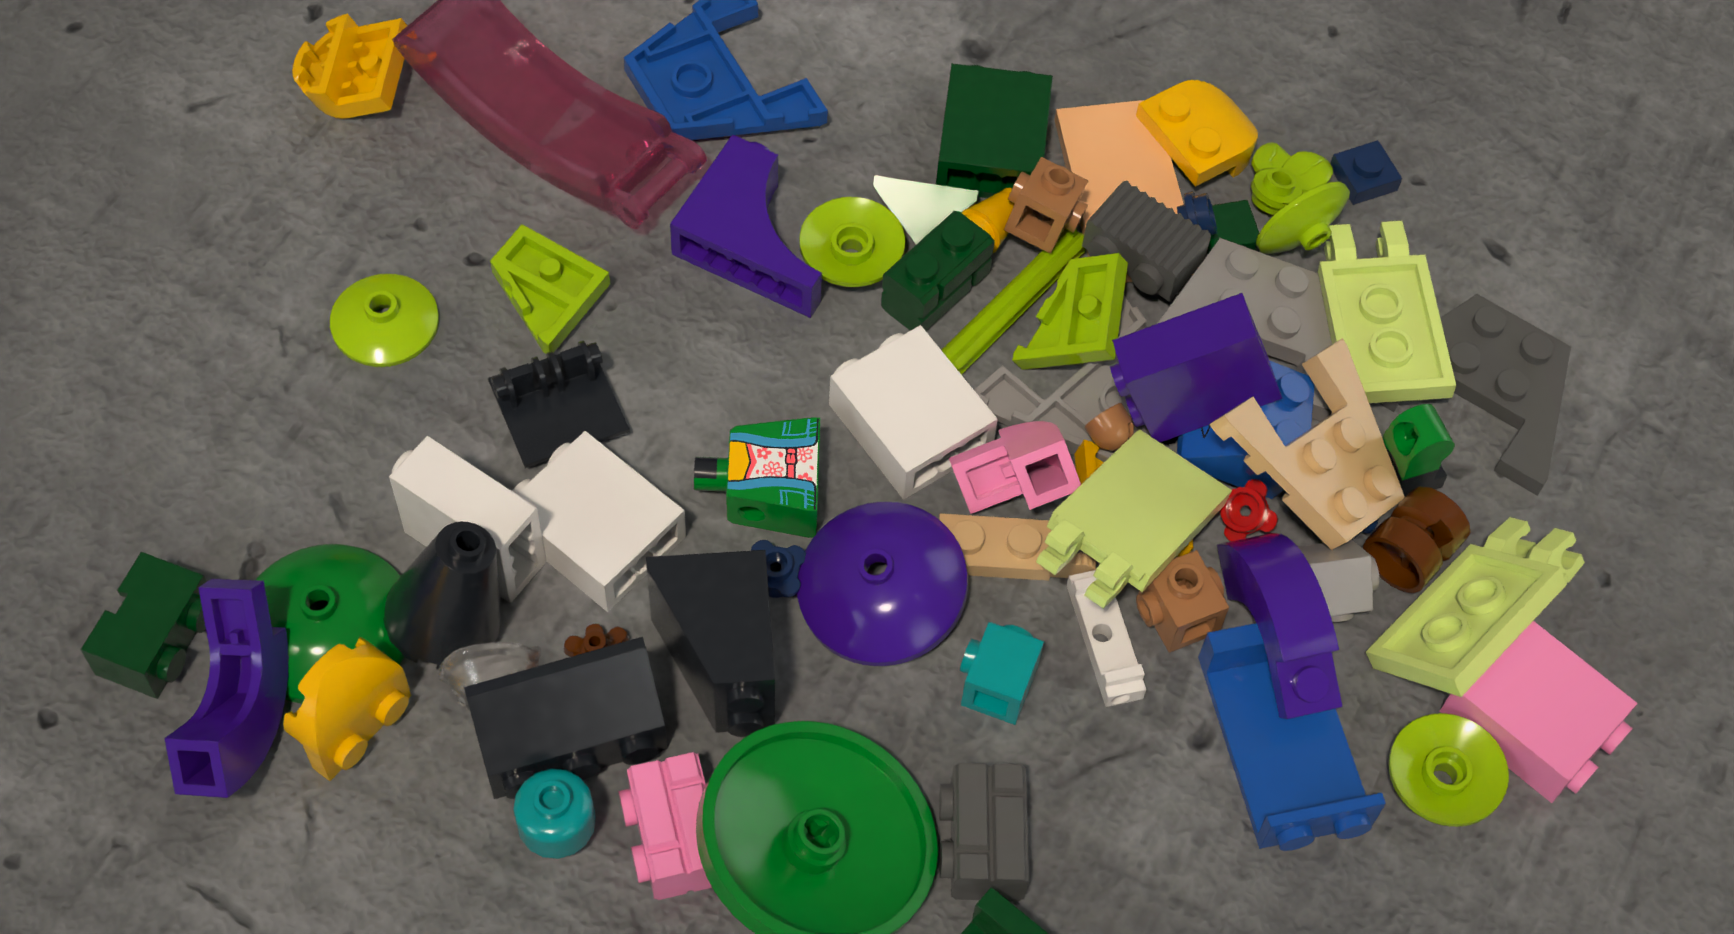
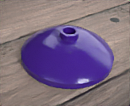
M900 502L867 503L846 510L834 517L817 532L807 546L805 560L798 573V579L801 583L800 590L797 593L800 610L816 639L839 657L868 666L897 665L909 662L931 651L948 636L958 622L968 593L967 566L955 536L947 526L932 514L921 508ZM875 562H883L887 565L885 571L879 575H871L867 573V570Z

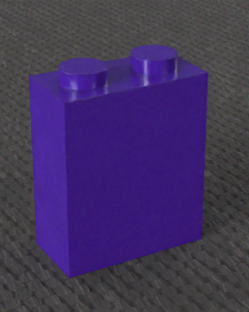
M1243 293L1112 340L1119 362L1110 365V370L1119 395L1121 397L1125 396L1135 426L1139 427L1145 424L1151 437L1158 442H1163L1210 425V423L1251 397L1255 398L1260 407L1283 399L1269 357Z

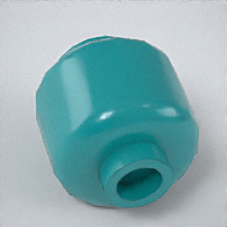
M548 769L535 773L524 781L515 796L513 812L520 839L530 851L543 858L560 859L574 855L585 847L594 833L596 815L590 789L579 776L567 770Z

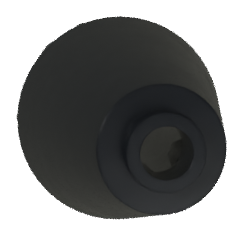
M463 521L445 526L391 587L385 602L383 623L390 642L405 658L415 663L420 659L437 664L436 669L450 671L473 665L487 655L493 646L501 627L497 555L494 539L483 527L475 523Z

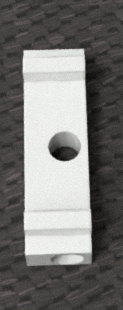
M1095 570L1069 575L1067 589L1105 707L1143 699L1147 690L1143 680L1145 674L1142 665L1137 662L1116 597L1103 609L1084 596L1089 585L1097 579L1093 576ZM1103 634L1108 638V641H1097L1093 635Z

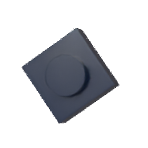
M1379 140L1333 154L1330 163L1333 168V174L1338 182L1344 183L1349 189V200L1352 205L1398 191L1402 181L1401 175Z

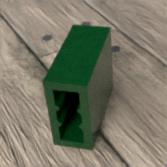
M951 63L936 185L977 190L978 197L989 198L1005 188H1013L1021 172L1031 175L1040 158H1044L1053 76L1035 74L1029 71L1019 72L986 68L979 65Z

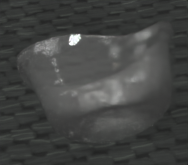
M513 642L467 646L452 652L445 658L438 669V677L440 681L449 685L459 705L470 711L464 687L539 666V660L542 655L541 648L539 646H525Z

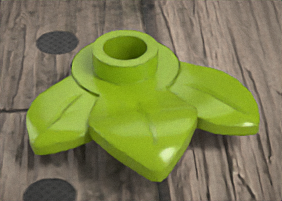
M1271 142L1261 145L1255 151L1251 160L1252 167L1256 172L1251 182L1252 201L1260 210L1275 215L1298 196L1317 186L1328 183L1333 175V168L1326 158L1313 152L1301 151L1290 156L1277 143Z

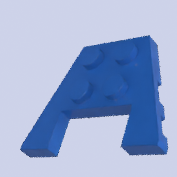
M699 0L692 5L691 14L676 25H673L671 22L624 57V71L668 143L732 136V134L742 135L814 127L827 123L828 110L807 78L759 96L718 32L758 18V3L756 0Z

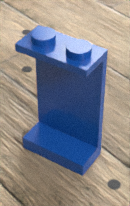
M1257 623L1207 632L1198 659L1259 849L1279 845L1280 850L1291 851L1311 844L1315 837L1336 833L1339 839H1350L1370 831L1386 802L1382 793L1366 796L1336 708L1290 719L1280 718L1268 658Z

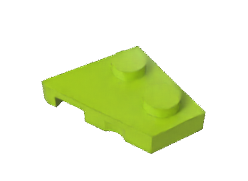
M523 224L519 226L490 260L493 275L545 354L550 351H556L610 285L608 271Z
M1119 253L1070 259L1057 280L1056 290L1045 300L1036 315L1041 325L1027 348L1020 345L1017 346L1013 353L1012 361L1022 370L1115 360L1116 351L1112 340L1117 339L1119 333L1128 266L1127 261Z

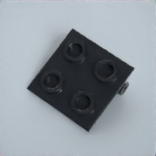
M583 340L578 342L577 347L562 351L560 354L555 355L553 351L547 352V358L539 361L536 356L531 358V364L527 363L509 370L506 367L500 368V374L488 378V382L525 468L548 461L558 447L564 443L571 444L584 431L588 432L599 442L630 432L600 365L603 363V359L596 342L586 345Z

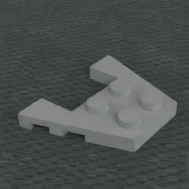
M1220 238L1158 323L1243 293L1267 355L1295 364L1298 372L1308 375L1302 363L1332 345L1318 273ZM1315 386L1312 418L1322 421L1331 415L1332 412Z
M1123 296L1118 338L1146 328V319L1137 306L1132 308L1125 296ZM1115 355V360L1087 363L1047 399H1042L1003 365L974 389L997 417L998 422L1012 426L1025 422L1045 421L1057 425L1069 453L1073 455L1084 439L1093 442L1084 427L1097 415L1118 403H1122L1130 415L1125 396L1121 397L1119 395L1110 370V365L1119 362L1117 355ZM1134 424V433L1140 429L1151 436L1145 424L1136 427ZM1099 448L1095 457L1105 462L1117 450L1109 451Z

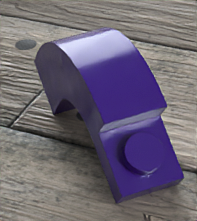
M1269 533L1217 544L1227 599L1244 603L1252 613L1260 630L1268 658L1279 717L1290 719L1343 707L1332 651L1339 650L1334 625L1319 582L1298 546L1287 536L1279 533Z
M211 579L198 587L209 644L210 669L206 691L198 709L186 723L164 738L175 794L229 798L250 780L258 770L277 733L287 691L288 640L286 628L271 626L264 581Z

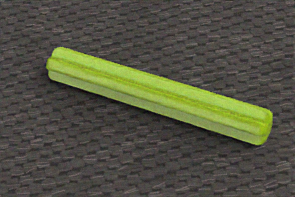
M1065 229L1051 254L1042 250L941 349L961 375L1060 277L1070 259H1077L1085 252L1086 248L1082 247L1084 234L1079 233L1077 230L1072 233Z

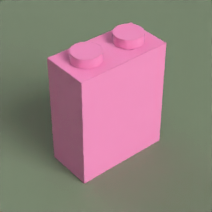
M1533 621L1462 697L1450 694L1439 712L1467 718L1483 727L1501 747L1508 768L1550 803H1553L1566 787L1577 794L1599 768L1591 759L1600 748L1611 755L1633 729L1624 720L1638 703Z

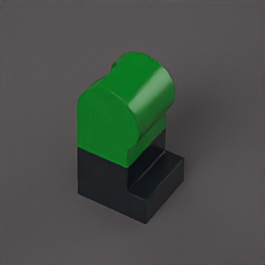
M1432 404L1414 406L1399 414L1391 422L1382 437L1391 462L1395 465L1396 475L1405 497L1412 489L1419 486L1433 489L1442 488L1447 474L1441 463L1455 448V443Z

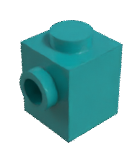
M988 622L981 641L970 639L960 666V671L968 674L964 684L961 706L1016 725L1037 671L1044 641L1034 638L1030 632L1015 625L1000 626Z

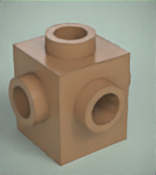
M1041 157L1031 175L1021 172L1008 197V200L1015 203L1004 230L1051 254L1063 231L1067 229L1074 233L1088 207V204L1080 201V198L1089 180Z
M1197 550L1180 557L1176 556L1143 592L1139 590L1136 597L1137 607L1143 621L1147 626H1154L1169 653L1205 639L1207 632L1221 630L1229 610V606L1224 599V587L1218 573L1214 568L1206 567Z

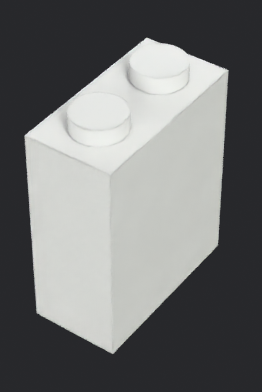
M921 325L904 335L897 333L890 336L880 345L879 349L861 359L853 358L844 362L830 376V407L903 500L952 472L953 468L949 460L950 457L995 439L997 417Z
M586 431L571 444L564 443L558 447L543 470L532 480L525 479L512 490V492L537 507L546 562L607 612L647 575L646 557L667 556L686 538L685 510Z
M426 436L414 450L404 452L396 461L389 478L404 532L427 547L437 534L451 523L463 521L475 523L483 527L490 533L496 545L500 597L511 603L546 563L537 507L429 436Z

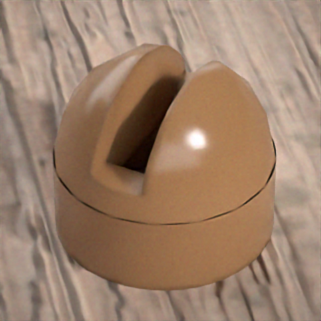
M1122 403L1106 409L1084 427L1095 444L1109 451L1119 449L1134 433L1133 421Z

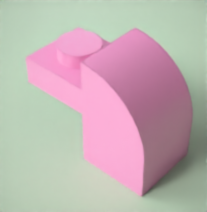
M1025 422L1000 429L998 432L1001 438L949 458L970 514L1021 494L1024 495L1029 510L1072 494L1081 485L1065 440L1058 426L1050 422Z

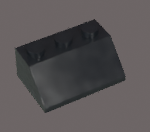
M643 637L464 687L494 799L505 796L515 799L524 781L537 772L548 769L567 770L579 776L582 780H586L596 775L600 768L621 762L627 765L644 763L654 758L659 751L667 749L665 723Z

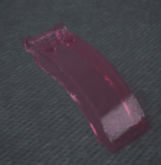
M437 0L392 39L397 50L424 81L466 122L501 151L559 189L617 215L625 225L632 229H638L649 218L648 211L688 172L696 173L707 162L706 154L702 148L694 141L673 133L668 120L662 114L605 89L574 69L538 40L506 8L501 0ZM667 157L671 158L634 196L629 194Z

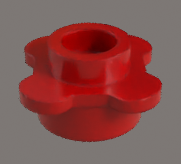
M1252 479L1246 483L1245 487L1232 489L1225 506L1220 510L1221 518L1226 524L1224 534L1228 540L1245 539L1247 535L1260 530L1268 533L1277 526L1278 516L1269 508L1266 500L1268 488L1262 481ZM1244 506L1250 507L1251 513L1249 516L1241 514V509Z

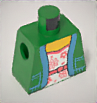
M811 417L733 427L730 429L728 458L695 457L694 490L726 491L727 520L732 524L813 538L816 535L820 418Z

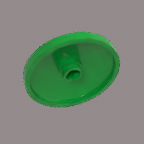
M793 721L771 725L746 736L735 744L716 766L703 790L696 817L697 848L706 877L724 906L736 919L755 934H896L920 908L933 883L938 857L937 836L931 811L920 788L908 771L885 749L870 739L840 726L815 721Z

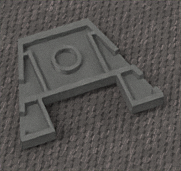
M1476 294L1441 317L1456 382L1454 393L1519 430L1494 471L1538 496L1548 480L1571 346ZM1401 401L1379 404L1394 412Z

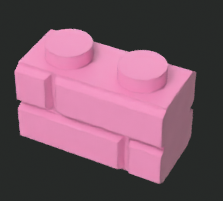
M691 752L666 758L662 762L656 760L631 766L627 769L629 789L618 791L625 826L638 825L642 844L631 847L638 883L650 881L654 899L657 900L683 895L691 890L696 892L712 888L701 864L696 839L697 811L706 786L699 755Z

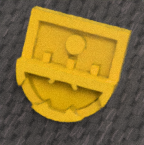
M347 13L327 21L326 27L329 32L314 45L308 41L301 45L293 63L292 73L294 81L309 100L325 114L340 119L352 118L391 110L412 30L402 18L358 26Z
M1187 80L1138 103L1136 117L1195 187L1225 171H1228L1234 178L1248 166L1256 145L1258 131L1234 101L1216 86L1200 80Z
M359 637L354 649H350L343 644H337L324 654L311 667L298 685L299 691L305 696L301 707L295 713L290 711L284 715V730L303 745L312 768L328 781H331L342 769L348 770L352 768L362 758L367 749L368 741L383 725L390 726L402 716L408 706L409 698L412 696L403 668L362 637Z

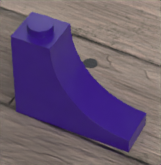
M732 134L670 223L672 255L811 318L821 303L822 272L801 261L784 245L775 232L768 215V206L778 187V154L771 152L760 143L749 142Z

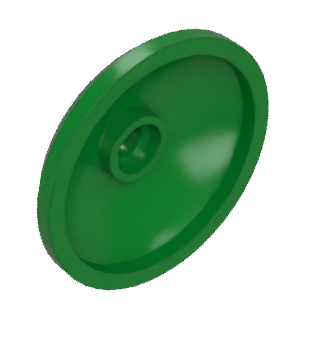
M316 545L297 550L280 558L257 577L256 580L264 581L271 626L286 628L289 664L286 700L300 704L303 703L305 696L298 689L299 683L311 667L337 644H343L350 649H354L359 637H362L396 663L400 664L404 656L390 642L383 623L387 595L393 584L400 578V575L388 562L378 555L350 545ZM326 600L329 602L322 610L314 611L310 609L311 605L317 601Z

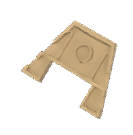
M1343 338L1302 363V366L1332 414L1286 446L1282 443L1254 397H1251L1210 423L1214 432L1223 441L1232 437L1248 453L1243 461L1257 475L1266 471L1287 492L1284 494L1282 501L1331 550L1351 540L1405 498L1348 346Z

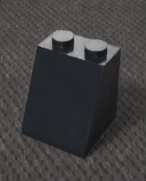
M765 550L646 557L651 621L715 732H728L736 737H746L757 730L775 725V671Z

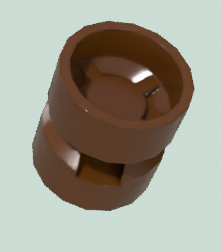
M1419 486L1412 489L1393 510L1391 517L1385 519L1366 539L1363 549L1375 559L1379 577L1402 592L1416 593L1421 591L1437 574L1443 561L1449 560L1467 540L1471 533L1470 523L1461 508L1448 496L1433 488Z

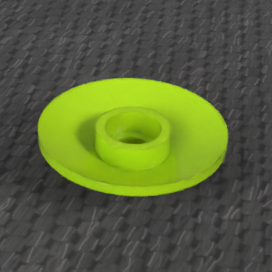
M1329 182L1317 186L1289 202L1259 232L1256 239L1258 249L1263 254H1276L1292 250L1301 245L1305 250L1309 251L1323 244L1332 234L1329 225L1339 216L1349 199L1350 191L1347 186L1342 182Z
M841 197L819 205L807 216L801 227L799 246L805 263L822 272L823 280L844 287H862L883 280V274L903 257L905 234L897 217L880 203L861 197ZM854 249L858 252L850 253L846 252V250Z
M398 274L372 275L353 283L337 298L330 314V330L339 350L351 360L372 367L395 366L417 357L431 344L439 325L437 304L430 291L420 282ZM389 308L387 311L383 313L375 312L379 309Z
M1445 713L1430 714L1417 718L1400 731L1390 750L1388 766L1394 789L1401 800L1413 812L1430 822L1450 827L1475 824L1491 815L1500 805L1506 794L1509 771L1501 747L1489 732L1467 718ZM1434 772H1446L1451 777L1452 784L1449 785L1441 782L1436 778Z

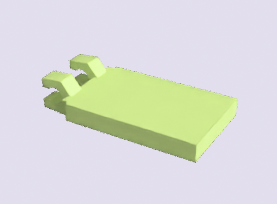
M1381 222L1380 232L1382 238H1377L1376 241L1378 258L1357 259L1356 246L1350 224L1329 225L1332 234L1329 237L1330 241H1325L1326 261H1320L1318 275L1331 342L1334 344L1343 338L1347 344L1368 402L1383 403L1453 398L1456 382L1426 255H1409V244L1403 222Z
M1139 429L1053 511L1047 525L1052 531L1047 535L1044 542L1049 546L1039 554L1036 563L1056 575L1074 558L1079 550L1092 557L1100 565L1096 568L1093 575L1097 579L1089 585L1084 596L1104 609L1122 591L1127 583L1143 592L1225 506L1232 490Z
M1509 517L1488 536L1484 547L1470 544L1368 648L1366 654L1373 669L1462 697L1565 588L1567 583L1571 581L1585 562L1582 554L1566 550L1576 542L1574 533L1554 528L1536 544L1535 542L1520 539L1531 530L1528 521Z

